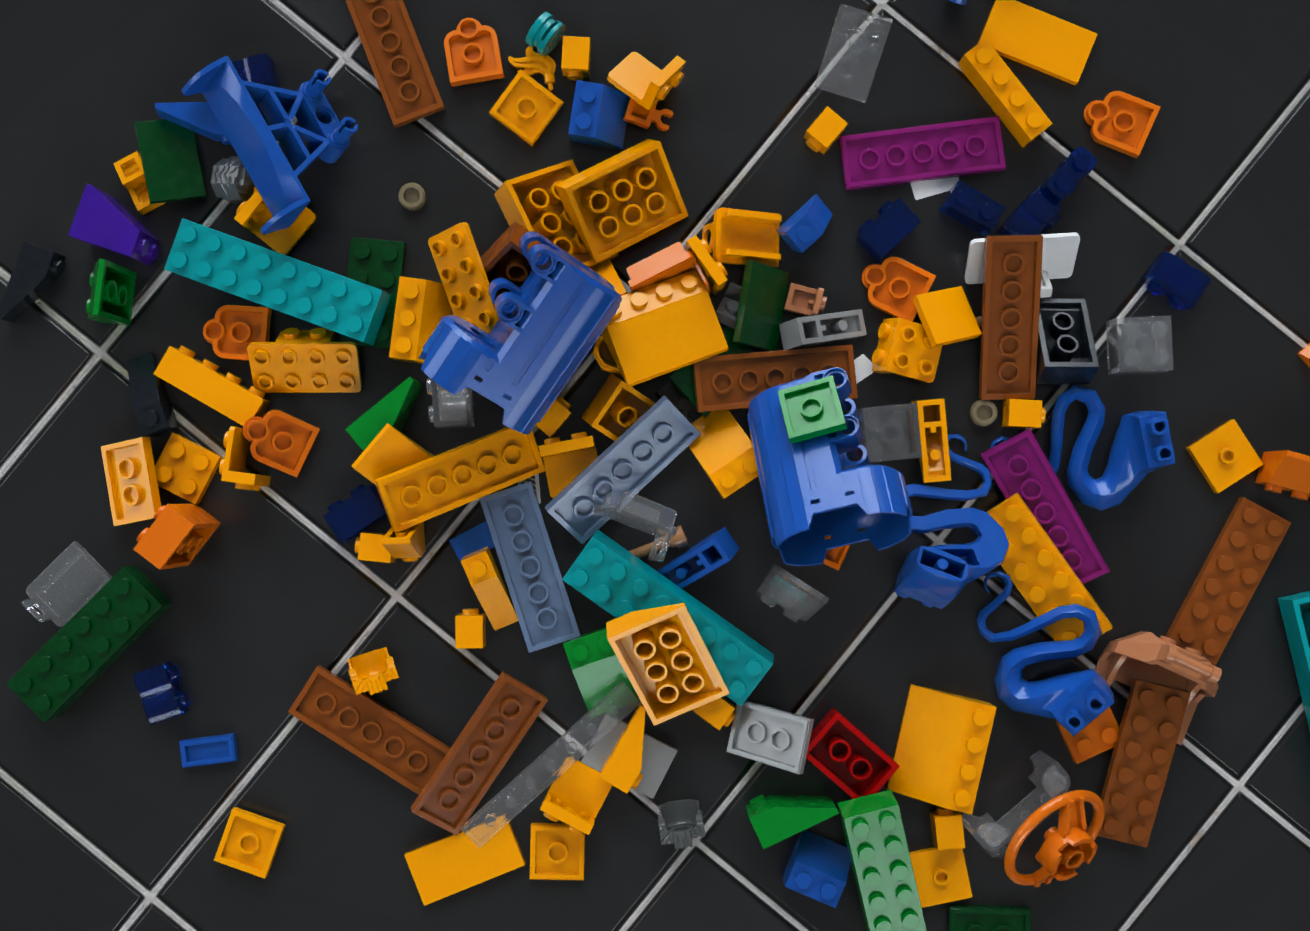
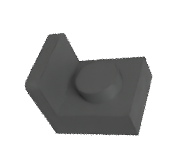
M731 282L716 311V315L720 323L735 329L742 286Z

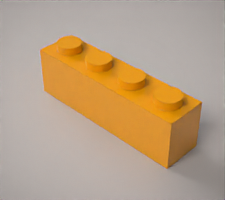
M986 38L964 54L957 65L995 114L999 116V119L1022 148L1053 124Z
M182 345L180 348L169 346L153 373L242 426L251 417H263L271 401L264 398L265 392L254 386H251L249 389L241 385L242 379L229 372L225 376L217 371L218 365L207 359H204L203 362L194 358L196 354L194 351Z

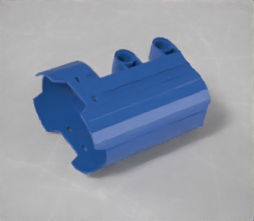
M535 231L525 233L519 241L520 249L532 268L531 273L521 288L505 278L494 279L488 287L489 296L499 316V320L491 332L488 334L460 317L454 315L443 316L423 345V351L419 356V359L424 360L421 370L442 388L453 395L467 387L471 388L504 408L502 424L527 435L542 420L615 315L622 301L621 294L615 291L614 285ZM532 241H539V242H540V244L533 245V246L529 249V251H527V246H528V244H529L530 242H532ZM499 289H509V292H504L500 294L497 298L495 297V294ZM477 375L478 377L482 378V381L480 382L476 380L474 377Z
M835 367L814 372L792 382L773 386L758 394L749 404L747 420L771 543L776 549H779L783 563L787 565H820L824 562L827 550L867 540L878 551L902 542L912 533L910 517H912L913 511L904 476L899 471L888 466L870 465L867 450L861 445L863 435L859 424L857 407L855 402L848 398L851 393L848 375L842 368ZM833 375L835 385L841 384L836 388L842 411L849 412L844 415L847 429L791 444L777 391ZM847 431H853L851 434L844 435ZM857 457H860V458H861L859 461H855V462L851 461V460H853L854 458H857ZM866 528V530L858 532V529ZM833 536V538L825 540V537Z

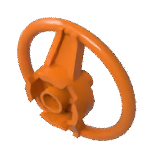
M1074 790L1056 796L1035 810L1017 829L1006 849L1004 870L1008 878L1016 884L1024 886L1033 885L1037 888L1040 887L1041 883L1050 884L1054 877L1058 881H1064L1076 876L1078 873L1075 869L1084 861L1089 865L1097 851L1098 846L1094 841L1101 830L1105 816V808L1101 798L1092 791ZM1085 801L1093 806V817L1088 830L1084 808ZM1059 809L1058 828L1051 827L1045 832L1043 836L1045 841L1035 856L1042 867L1032 874L1019 873L1016 870L1015 861L1022 843L1042 820Z

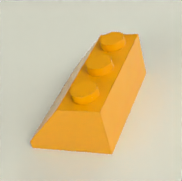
M399 277L389 358L396 361L424 363L423 359H419L423 351V345L443 316L454 315L442 283L418 278Z

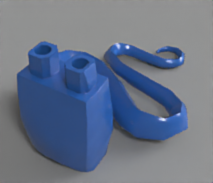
M1077 385L1071 386L1058 396L1052 411L1049 463L1055 473H1057L1060 465L1065 413L1069 404L1079 400L1085 403L1088 409L1087 420L1074 444L1066 471L1068 486L1082 504L1100 511L1118 506L1148 473L1175 463V454L1166 412L1136 411L1120 417V423L1110 449L1107 467L1100 478L1095 479L1091 477L1087 469L1092 450L1104 426L1106 407L1096 390ZM1000 436L991 442L990 448L1009 438Z
M959 434L948 435V442L953 439L960 440L964 445V452L967 451V443L964 437ZM949 448L951 461L965 466L981 476L983 484L980 489L956 490L920 484L906 485L909 497L969 501L988 495L992 487L990 471L983 464L957 455ZM975 508L948 509L924 516L910 517L912 533L924 534L943 529L967 528L973 531L976 540L966 544L920 546L912 550L906 557L898 574L894 592L902 598L906 599L909 597L918 600L922 605L929 608L934 606L943 609L960 594L967 583L976 580L1004 562L1009 548V542L1004 529L987 512Z
M1000 570L988 573L984 578V588L988 593L990 591L987 588V581L991 577L999 576L1004 579L1005 583L1003 592L979 612L976 619L980 635L990 643L1016 640L1064 618H1077L1083 621L1084 631L1078 638L1064 641L1039 642L1014 648L1002 656L994 677L997 697L1011 710L1055 719L1069 733L1075 736L1114 704V693L1105 679L1092 668L1061 674L1040 681L1028 682L1022 678V670L1027 665L1046 660L1076 658L1093 650L1102 634L1095 611L1078 604L1058 606L1010 631L994 634L987 629L985 620L988 615L1010 596L1013 584L1010 576Z

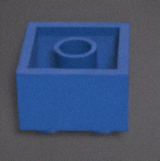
M577 80L568 131L570 142L623 150L627 122L623 121V117L630 97L604 84Z
M807 829L801 831L782 876L784 886L836 908L846 885L851 863L848 847Z

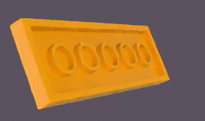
M506 427L374 481L392 530L397 533L545 471V467L533 431L527 435Z
M1018 492L987 511L1004 529L1009 542V548L1001 566L1010 576L1012 582L1037 617L1058 606L1078 604L1095 611L1102 634L1113 628L1108 618ZM1064 618L1045 628L1054 641H1064L1080 637L1084 631L1083 621L1077 618Z

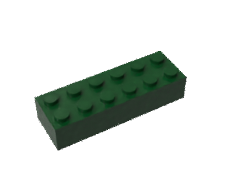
M136 565L122 567L6 684L43 722L58 718L173 603Z

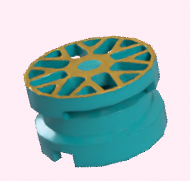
M544 12L530 28L525 42L530 47H536L539 54L546 56L560 41L565 31V24L561 21H555L553 15L549 12Z

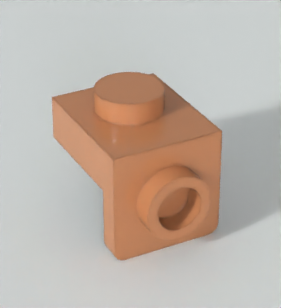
M791 283L784 310L804 316L818 315V312L823 313L827 297L823 296L824 289H814Z

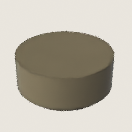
M413 182L403 185L398 194L400 203L409 211L420 210L427 200L425 190L419 184Z
M978 400L969 409V418L977 426L991 425L998 415L996 405L990 400Z

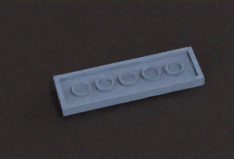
M664 395L545 506L546 511L581 544H584L700 435V432Z
M532 481L479 498L528 652L540 650L581 636Z

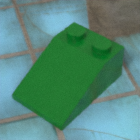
M99 259L95 263L94 271L90 274L89 278L91 295L86 303L88 319L102 323L130 326L137 273L106 259Z
M412 377L407 378L345 430L362 451L368 447L387 423L402 432L423 385Z
M606 626L564 641L563 646L590 717L640 701L607 640Z
M759 795L749 801L750 804L746 806L749 819L763 849L839 814L830 796L768 795L764 797V795Z

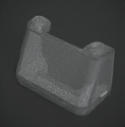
M1038 750L1029 758L1033 763L1034 770L1028 778L1036 788L997 822L987 812L979 817L967 813L962 815L965 829L991 857L998 858L1005 855L1013 835L1035 810L1056 796L1072 791L1068 773L1056 760L1041 750ZM1054 811V812L1051 813L1049 816H1047L1044 820H1042L1031 832H1033L1038 826H1040L1045 820H1047V819H1048L1052 814H1054L1056 811Z

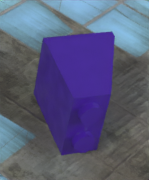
M86 183L68 236L91 246L151 266L152 262L158 257L160 241L113 196Z

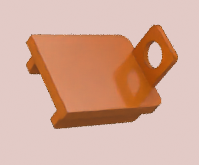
M676 242L626 269L631 279L628 281L631 292L696 270L708 294L711 293L708 281L696 262L692 251H685L680 242Z

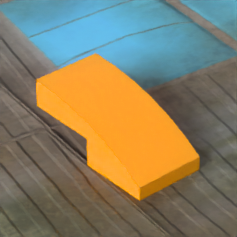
M138 151L113 163L123 186L128 189L140 214L144 215L166 203L150 204L141 157Z

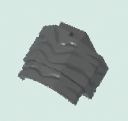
M230 156L227 159L222 158L213 165L211 185L217 198L235 204H241L250 199L254 194L255 185L238 156Z
M683 799L659 805L658 826L661 845L674 844L675 849H682L688 846L693 847L692 838L705 837L703 814L699 807V800Z

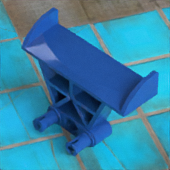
M224 56L196 73L181 91L184 96L199 93L204 95L273 217L260 229L263 235L289 228L311 201L298 178L319 157L326 163L337 162L349 147L350 138L358 130V124L353 126L356 121L351 117H344L340 123L323 93L324 89L331 82V77L326 79L329 74L325 70H316L310 81L302 83L297 91L241 80L229 57ZM256 105L260 107L270 126L267 125ZM295 116L301 127L291 124ZM277 141L280 142L282 148L284 149L286 155L288 156L290 162L292 163V165H293L295 171H293L291 165L289 164L287 158L285 157V155H284L283 151L281 150V148H280L279 144L277 143Z

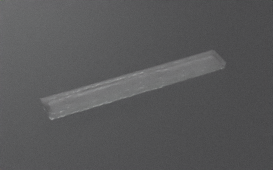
M622 681L461 826V830L480 849L640 705L639 697Z

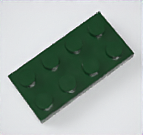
M351 237L347 278L381 289L392 296L374 346L342 334L341 342H354L357 346L390 349L399 277H403L405 242Z

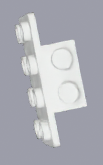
M1076 232L1041 234L1043 235L1040 298L1051 297L1053 288L1050 279L1069 278L1072 275L1080 243V236ZM985 238L970 241L964 276L967 284H983Z

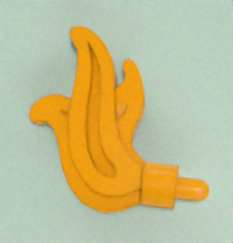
M528 46L526 49L527 57H508L509 63L514 68L519 69L517 73L520 69L529 76L541 73L544 76L545 84L548 85V89L550 91L554 89L556 64L550 56H542L534 52L533 47Z

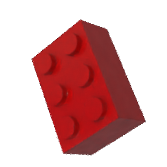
M834 707L811 733L806 758L853 799L877 793L900 767L892 757Z

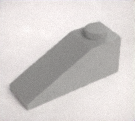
M862 309L799 317L779 324L784 350L807 348L867 335Z

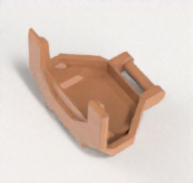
M1140 631L1110 641L1099 657L1095 667V671L1105 679L1109 687L1114 681L1131 687L1133 678H1138L1187 690L1191 693L1176 743L1182 745L1198 703L1204 696L1215 698L1218 690L1217 682L1222 675V669L1212 665L1206 657L1202 656L1201 652L1189 647L1183 649L1176 646L1177 641L1165 636H1160L1159 638L1152 632Z

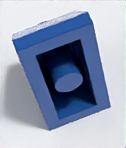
M815 194L776 231L792 251L803 253L823 235L833 214L819 196Z

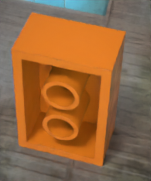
M195 504L163 505L155 513V521L150 528H145L136 539L138 543L133 550L159 570L189 566L221 522Z

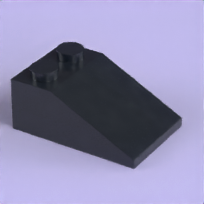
M1040 298L1036 384H1089L1099 368L1086 300Z

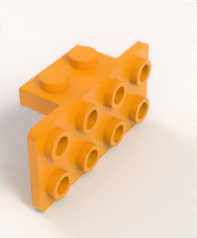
M462 222L430 237L428 244L454 316L460 317L489 333L498 322L499 316L488 293L490 284L468 223Z
M287 328L281 330L275 342H251L248 345L247 351L253 386L265 393L360 392L362 380L357 345L354 342H335V332L325 328H314L311 330Z

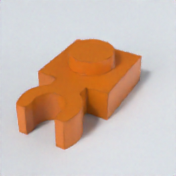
M630 97L623 121L648 129L650 124L653 123L658 130L665 132L669 129V125L663 124L661 117L671 118L674 113L669 109L656 110L657 103L650 110H647Z

